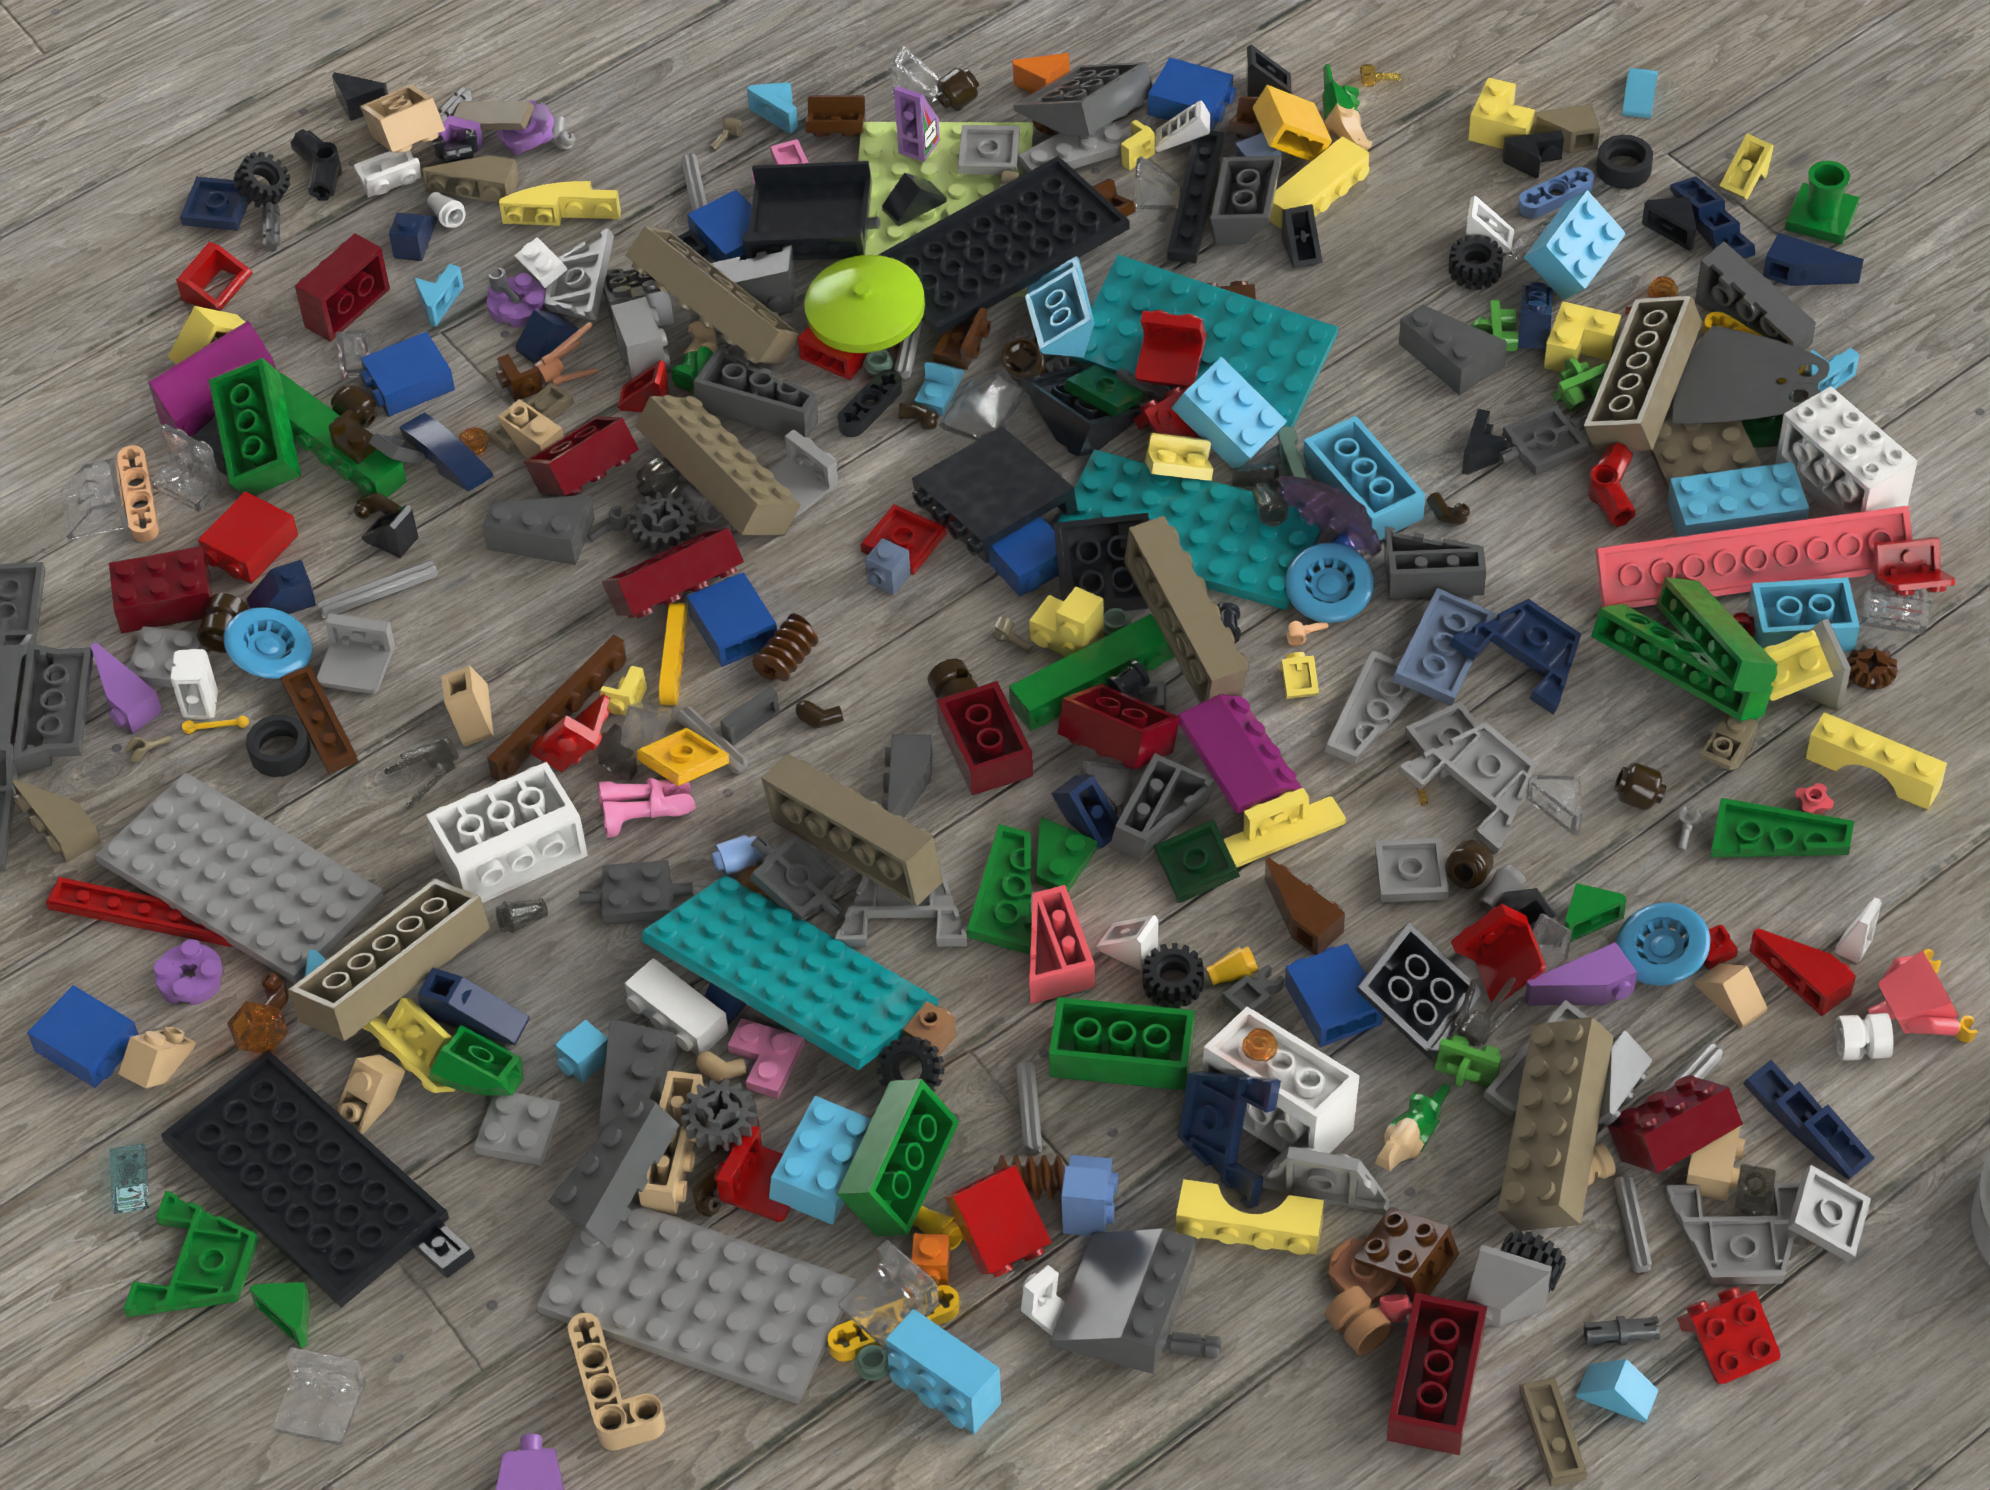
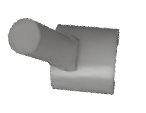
M1685 806L1680 810L1679 816L1683 822L1677 848L1680 851L1686 850L1692 827L1698 825L1701 821V813L1698 809L1696 810L1695 818L1691 821L1685 820L1687 807Z

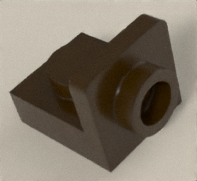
M351 409L337 417L329 425L333 447L359 464L377 450V448L369 444L374 434L358 424L356 414Z

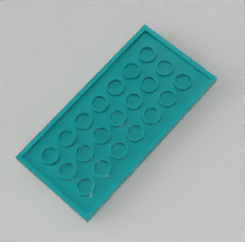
M1118 254L1091 308L1094 326L1084 358L1070 356V360L1091 367L1096 365L1114 375L1121 368L1130 371V374L1133 375L1136 371L1144 339L1140 322L1142 312L1162 310L1173 315L1192 314L1203 319L1206 332V340L1196 381L1222 357L1287 420L1284 426H1292L1294 428L1339 331L1338 326ZM1168 386L1171 390L1176 388L1173 386Z
M1094 449L1074 488L1078 510L1068 516L1062 512L1058 522L1149 513V520L1165 516L1169 526H1174L1177 530L1181 548L1190 554L1193 570L1197 577L1201 576L1207 589L1287 610L1291 603L1287 596L1285 585L1287 570L1298 554L1311 546L1317 545L1326 525L1328 512L1214 481L1151 474L1146 463Z
M724 875L643 930L641 941L856 1070L861 1069L882 1053L885 1046H891V1041L903 1037V1028L927 1001L938 1007L940 1000L924 989L900 977L895 972L888 970L869 957L845 945L842 941L835 940V938L821 931L816 926L809 924L803 919L799 921L792 916L790 911L783 909L763 895L756 893L727 875Z

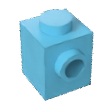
M585 1019L572 1031L563 1034L558 1043L555 1044L558 1067L567 1076L573 1075L583 1083L605 1064L608 1038Z

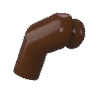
M274 972L266 974L262 979V986L266 988L267 1000L257 1011L258 1016L268 1023L285 1006L289 998L284 979L279 978L278 974Z

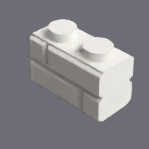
M203 649L178 650L174 652L171 682L182 717L186 720L214 718L218 689L207 652Z

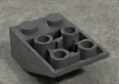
M612 269L607 271L603 287L613 328L611 306L646 297L650 308H656L660 325H657V327L675 324L669 293L655 286V279L649 274L645 276L635 269L623 271V269Z

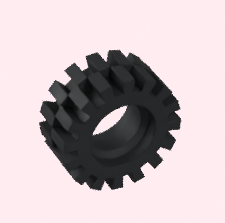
M253 152L250 156L247 155L233 177V182H236L234 185L235 190L241 189L238 195L241 198L246 196L247 200L245 202L248 204L254 201L255 207L260 208L262 203L265 207V204L268 202L272 204L280 202L290 186L289 180L291 177L290 174H286L288 171L287 167H280L282 161L279 159L276 162L273 161L274 156L271 154L265 157V152H259L258 155L256 152ZM253 174L265 178L270 186L260 183Z
M1471 235L1465 236V241L1461 238L1458 239L1457 245L1453 243L1450 250L1448 271L1451 274V279L1453 281L1457 280V285L1459 286L1465 283L1466 289H1471L1472 285H1474L1476 290H1481L1482 285L1489 288L1491 287V282L1496 284L1498 277L1501 278L1503 266V249L1498 247V242L1493 241L1490 243L1491 238L1487 236L1484 240H1481V235H1476L1475 239H1472ZM1479 260L1484 262V264L1476 265L1467 261Z
M1172 943L1171 949H1168L1166 944L1160 945V952L1156 948L1151 950V956L1147 955L1143 964V989H1145L1147 997L1150 998L1152 996V1002L1156 1005L1162 1000L1163 1007L1169 1008V1003H1174V1008H1180V1002H1184L1188 1006L1191 1004V997L1194 1000L1199 998V991L1202 992L1204 967L1202 958H1198V953L1193 950L1189 954V946L1183 945L1182 950L1178 949V943ZM1175 969L1184 972L1186 978L1178 982H1169L1163 980L1160 975L1164 971Z
M903 1037L891 1041V1046L884 1047L882 1052L885 1055L879 1056L877 1061L882 1063V1067L877 1068V1075L882 1074L883 1079L879 1080L881 1086H888L890 1081L905 1080L900 1074L899 1067L902 1059L907 1055H913L921 1062L922 1072L918 1079H922L933 1092L936 1091L934 1089L935 1086H940L942 1080L938 1078L939 1075L944 1074L945 1068H940V1063H943L944 1060L942 1056H937L936 1053L939 1052V1049L936 1046H930V1041L927 1039L922 1040L920 1037Z
M1516 1231L1515 1234L1513 1232L1509 1233L1500 1250L1552 1266L1548 1293L1550 1290L1553 1291L1566 1265V1258L1561 1255L1562 1251L1560 1248H1553L1554 1243L1550 1240L1546 1243L1541 1235H1538L1537 1238L1533 1237L1532 1232L1526 1231L1525 1235L1521 1231Z

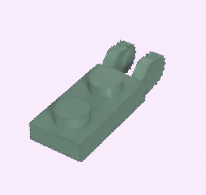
M1284 426L1278 431L1279 444L1277 449L1295 503L1308 507L1309 493L1314 492L1313 480L1310 474L1306 475L1305 473L1306 462L1304 454L1302 452L1298 453L1296 446L1298 435L1296 430L1292 426Z

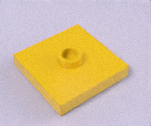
M685 728L637 750V760L675 785L680 786L729 764V754L689 728Z

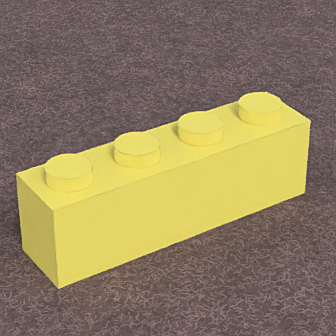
M1342 136L1276 190L1270 222L1282 229L1283 209L1313 204L1315 217L1319 213L1326 211L1331 203L1344 196L1358 181L1366 178L1369 172V152Z

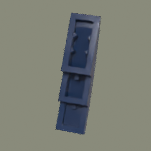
M1697 176L1670 184V190L1675 198L1690 197L1696 229L1713 249L1722 242H1725L1743 258L1755 255V244L1740 233V222L1725 210V200Z
M425 412L399 427L403 437L416 444L419 451L424 453L425 458L436 464L440 475L469 492L494 477L492 471L471 449L445 426Z
M1772 1059L1744 1081L1743 1084L1794 1137L1846 1179H1851L1875 1159L1828 1104L1822 1108L1800 1081L1793 1085Z

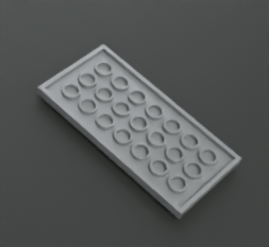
M186 772L96 854L97 862L147 894L160 898L168 903L170 908L178 909L183 916L198 925H204L206 930H211L222 936L223 939L227 940V943L294 984L305 976L309 950H316L324 957L384 898L383 889Z
M632 1202L628 1205V1208L632 1211L625 1223L619 1221L612 1233L616 1239L610 1249L580 1228L577 1229L536 1305L539 1314L569 1324V1321L575 1315L586 1312L591 1313L598 1318L603 1336L798 1405L828 1346V1333L839 1324L857 1287L856 1279L679 1218L641 1207V1205Z

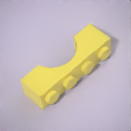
M1825 712L1810 735L1806 759L1834 771L1846 765H1861L1871 768L1883 775L1891 783L1898 798L1929 810L1942 786L1947 766L1946 762Z
M1183 1179L1176 1213V1232L1196 1237L1197 1239H1215L1225 1244L1241 1243L1254 1245L1264 1250L1274 1248L1287 1250L1297 1255H1317L1323 1222L1324 1200L1288 1195L1279 1207L1270 1212L1248 1214L1231 1207L1223 1198L1218 1184Z

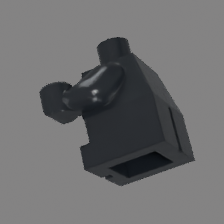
M471 129V132L466 130L465 140L453 139L449 143H444L443 137L439 135L438 139L432 140L437 158L445 161V163L474 158L473 155L478 150L476 131L474 129Z

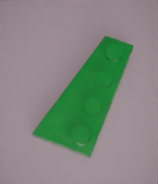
M1721 798L1710 858L1849 855L1854 821Z
M998 824L967 928V938L1030 955L1032 924L1030 832Z

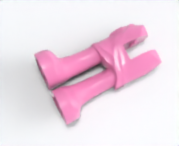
M648 778L646 784L598 782L599 803L601 812H603L606 837L614 838L618 836L623 822L630 819L662 816L678 817L696 809L693 797L689 795L691 792L690 781L680 786L675 785L668 779L657 780L654 778ZM650 798L649 801L624 802L629 800Z

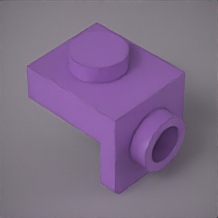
M449 115L443 123L445 130L438 133V135L443 137L444 143H449L453 139L465 140V131L471 132V129H474L477 134L478 152L484 144L480 123Z

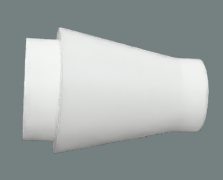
M434 192L428 197V206L433 210L443 226L455 228L463 223L466 214L461 202L446 197L439 192Z

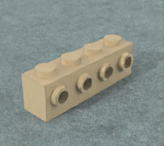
M676 1071L667 1072L659 1106L680 1126L659 1163L651 1165L647 1172V1179L649 1181L642 1192L638 1191L641 1207L664 1214L676 1215L679 1202H685L688 1183L685 1181L687 1172H692L694 1168L695 1152L693 1147L696 1138L690 1140L687 1138L686 1129L682 1127L681 1105L688 1103L686 1097L688 1093L698 1094L696 1085L701 1084L704 1086L701 1074Z

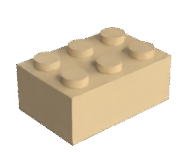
M409 85L360 106L372 138L391 152L402 153L408 151L413 147V143L420 140L423 142L434 140L439 136V132L445 130L433 98L414 85Z

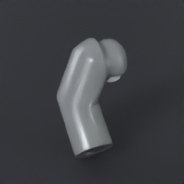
M559 115L553 116L554 126L551 130L553 137L550 142L560 150L571 149L574 146L575 136L573 133L568 135V131H564L566 119Z

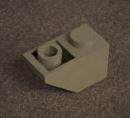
M1592 104L1535 112L1533 134L1561 130L1564 137L1563 150L1568 153L1598 149L1600 126Z
M1725 713L1701 751L1699 758L1729 771L1740 768L1754 746L1758 721L1754 719L1739 721Z

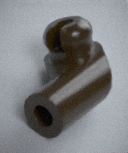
M899 403V419H921L923 429H935L937 427V419H939L937 411L923 404Z
M1438 492L1432 493L1427 497L1426 501L1438 520L1456 525H1461L1467 521L1470 509L1466 504L1457 503L1454 508L1449 507Z
M372 493L357 500L354 513L357 517L365 519L368 518L369 514L378 511L387 514L401 508V506L380 493Z
M802 700L796 705L797 717L813 728H821L844 721L840 706L823 710L807 700Z
M712 1168L692 1191L696 1210L706 1217H711L718 1213L721 1208V1202L716 1203L717 1197L714 1196V1191L718 1188L717 1182L714 1180L716 1168Z

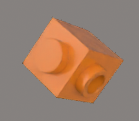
M914 1233L911 1257L913 1286H949L951 1267L950 1235Z

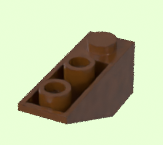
M1269 857L1265 860V881L1291 937L1314 955L1322 953L1344 933L1345 912L1337 903L1328 901L1317 893L1311 884L1304 883L1295 877L1286 866L1277 864Z

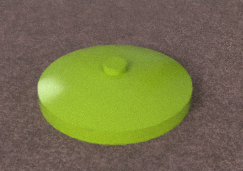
M860 255L840 260L820 272L806 292L804 306L807 323L811 331L824 344L844 352L870 353L898 344L917 328L924 314L925 297L919 277L904 263L886 256Z

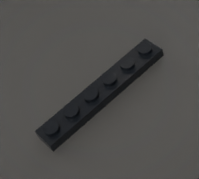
M1210 131L1209 134L1192 141L1168 246L1167 260L1197 263L1224 142V132Z

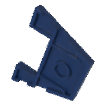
M1527 599L1497 614L1495 619L1487 623L1482 621L1464 634L1462 632L1455 634L1450 646L1474 661L1490 642H1493L1545 677L1532 691L1529 699L1554 715L1561 700L1581 633L1530 599Z
M1206 1071L1188 1073L1177 1137L1205 1166L1212 1165L1221 1175L1220 1181L1228 1189L1234 1188L1242 1196L1240 1202L1245 1207L1250 1209L1259 1206L1264 1177L1237 1163V1156L1247 1103L1266 1113L1276 1110L1281 1081L1273 1078Z

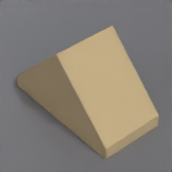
M1720 963L1698 978L1694 983L1702 993L1741 1029L1767 1012L1768 1007L1748 966Z

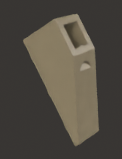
M490 155L424 167L422 170L427 192H439L446 195L499 203L501 198L513 194L519 182L515 159Z
M17 779L12 781L16 791V795L13 796L16 806L21 813L26 811L29 813V821L38 834L43 832L46 835L44 839L53 854L59 852L64 860L69 862L101 843L94 822L79 803Z

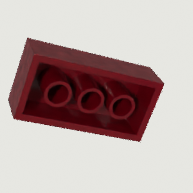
M729 528L710 529L603 580L602 584L617 616H628L629 619L637 617L638 619L654 612L652 607L654 605L663 603L668 605L681 599L680 593L683 591L692 590V592L707 587L710 585L708 581L710 578L720 577L722 579L737 572L735 566L744 563V560Z
M1415 1293L1388 1419L1387 1441L1460 1455L1485 1330L1486 1306Z

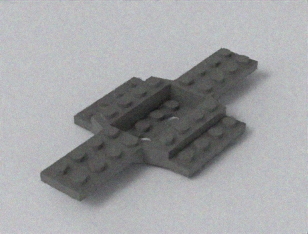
M43 562L0 564V871H6L15 804L13 796L16 795L12 781L18 780V775L51 766L53 757L81 756L93 652L91 647L57 649L36 644L46 573ZM25 667L15 745L13 747L10 739L20 668Z

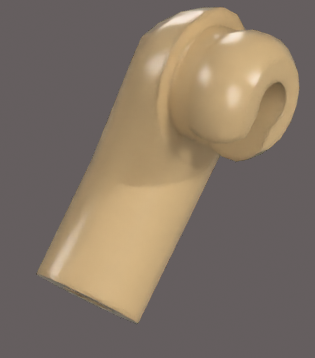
M702 1051L696 1058L698 1070L716 1082L747 1074L743 1058L725 1062L710 1051Z

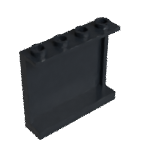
M869 161L752 166L755 185L749 232L743 235V245L747 259L755 258L758 252L766 251L767 255L782 252L783 247L792 245L793 261L845 259L865 255L872 191Z
M1003 426L912 478L914 486L912 495L916 504L930 512L936 523H942L954 539H960L973 556L977 555L986 564L990 562L989 546L1045 513L1058 507L1068 516L1078 510L1074 487Z

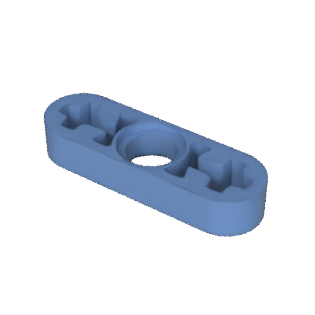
M1576 167L1522 192L1519 197V213L1526 218H1538L1562 207L1565 202L1587 190L1590 193L1593 189V172L1585 167ZM1560 190L1564 194L1555 196L1550 194L1549 191Z

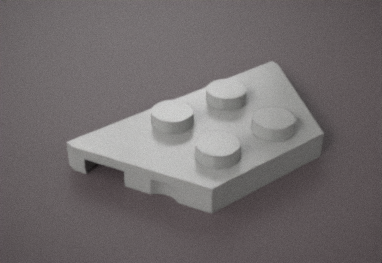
M609 228L601 231L602 238L588 246L584 241L572 251L558 257L568 270L547 286L543 304L548 311L589 320L597 319L614 235Z
M1289 1146L1258 1173L1264 1177L1261 1189L1264 1192L1324 1200V1203L1380 1214H1385L1389 1208V1198L1361 1160L1351 1158L1346 1154L1334 1155L1318 1152L1309 1147L1297 1148Z

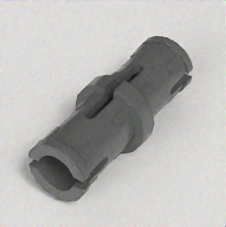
M1616 1316V1320L1587 1321L1583 1325L1584 1337H1587L1585 1338L1586 1345L1618 1342L1619 1346L1627 1345L1628 1341L1659 1340L1660 1326L1656 1325L1659 1320L1657 1316L1637 1319H1625L1624 1316Z

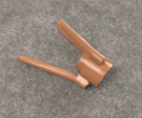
M588 322L551 353L533 364V368L536 367L540 373L543 385L552 382L558 386L563 382L597 373L596 368H591L561 376L564 366L560 359L581 344L579 338L592 327V323Z

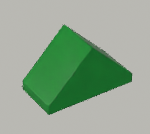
M1576 883L1565 919L1563 933L1565 944H1569L1624 919L1627 901L1624 894Z
M305 1282L265 1283L251 1286L249 1290L255 1307L301 1349L306 1346L311 1299Z

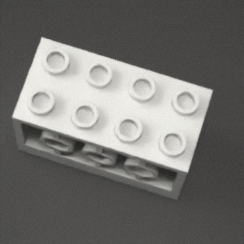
M1828 387L1786 412L1783 416L1775 464L1793 462L1802 488L1832 515L1908 506L1917 460L1833 387Z
M547 762L530 767L522 773L506 780L498 781L488 788L471 793L463 799L447 806L439 807L435 811L426 814L435 854L455 887L480 896L482 903L588 856L580 815Z
M1249 1007L1241 1011L1204 1046L1202 1071L1273 1078L1281 1081L1276 1110L1266 1113L1247 1103L1243 1129L1282 1153L1291 1146L1297 1148L1309 1147L1318 1152L1330 1154L1354 1130L1359 1075Z

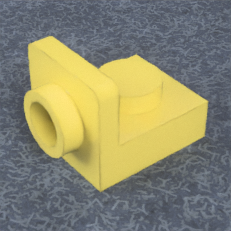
M1136 119L1131 122V137L1121 143L1122 166L1129 171L1155 154L1154 132L1150 127L1143 125Z
M1304 652L1287 654L1286 659H1282L1279 664V671L1282 672L1286 699L1318 696L1319 688L1314 655L1305 656Z
M631 666L626 677L621 678L618 689L602 686L600 696L605 694L610 697L607 706L610 713L634 716L647 690L643 668Z

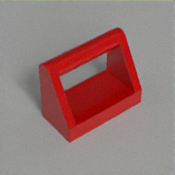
M209 242L176 281L182 301L198 307L221 311L253 273L250 268L220 245ZM220 270L236 275L216 299L204 291Z

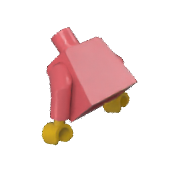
M1926 949L1916 955L1894 959L1883 978L1878 982V986L1886 1000L1868 1008L1869 1013H1887L1891 1020L1896 1018L1904 1034L1956 1036L1959 1041L1964 1043L1973 1041L1978 1031L1969 1030L1968 1028H1971L1975 1021L1969 1015L1961 1018L1960 1022L1955 1019L1959 1016L1936 975L1942 961H1932L1934 952L1931 949Z

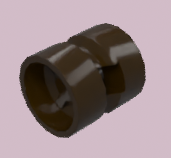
M1019 337L1012 339L1005 345L1001 359L1007 374L1013 382L1022 386L1023 379L1045 373L1046 364L1044 357L1034 341L1029 338Z
M218 593L211 596L205 610L206 616L203 617L197 633V639L201 645L214 652L227 653L224 645L225 629L234 616L248 610L245 602L237 596L226 593Z
M957 658L940 662L930 671L927 677L928 684L938 699L978 687L965 663Z

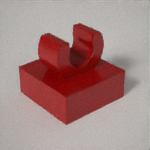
M1722 924L1709 929L1711 939L1710 950L1703 963L1708 970L1737 957L1738 948L1730 939V934Z

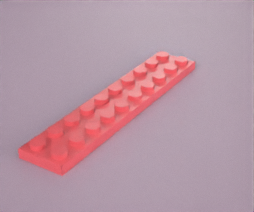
M1909 506L1595 548L1602 607L1625 604L1631 608L1656 605L1665 577L1700 581L1715 597L1751 592L1752 583L1853 578L1875 575L1873 543L1912 539Z

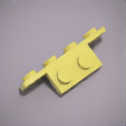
M1304 788L1293 792L1283 793L1278 798L1266 803L1253 805L1250 809L1244 811L1243 831L1223 840L1236 867H1240L1344 825L1346 817L1333 797H1327L1309 804V796Z
M401 998L390 1019L381 1013L377 1018H374L362 1027L379 1040L382 1048L392 1052L401 1061L400 1064L404 1069L413 1072L422 1081V1086L432 1093L455 1091L453 1088L428 1078L440 1050L453 1037L411 998Z

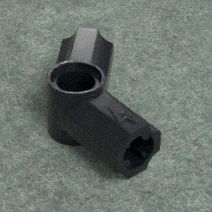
M301 129L295 133L293 140L290 142L291 148L312 166L308 186L309 194L317 198L318 201L328 200L334 195L337 178L342 173L338 149L331 142H323L310 130L305 131Z

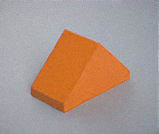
M1069 53L1012 60L1014 85L1030 93L1036 92L1070 71Z

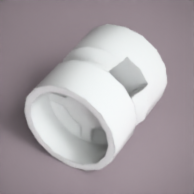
M1887 1013L1867 1014L1864 1020H1861L1858 1015L1838 1016L1835 1023V1040L1839 1059L1841 1061L1861 1060L1864 1054H1867L1870 1059L1891 1058L1894 1043L1892 1023Z

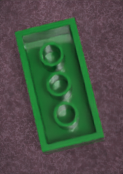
M260 358L210 379L209 385L230 485L241 494L246 491L256 495L301 477L280 373L265 359Z
M1058 997L1049 1048V1076L1053 1078L1185 1091L1195 1034V1010Z
M922 1079L889 1082L837 1193L875 1236L909 1234L960 1122Z

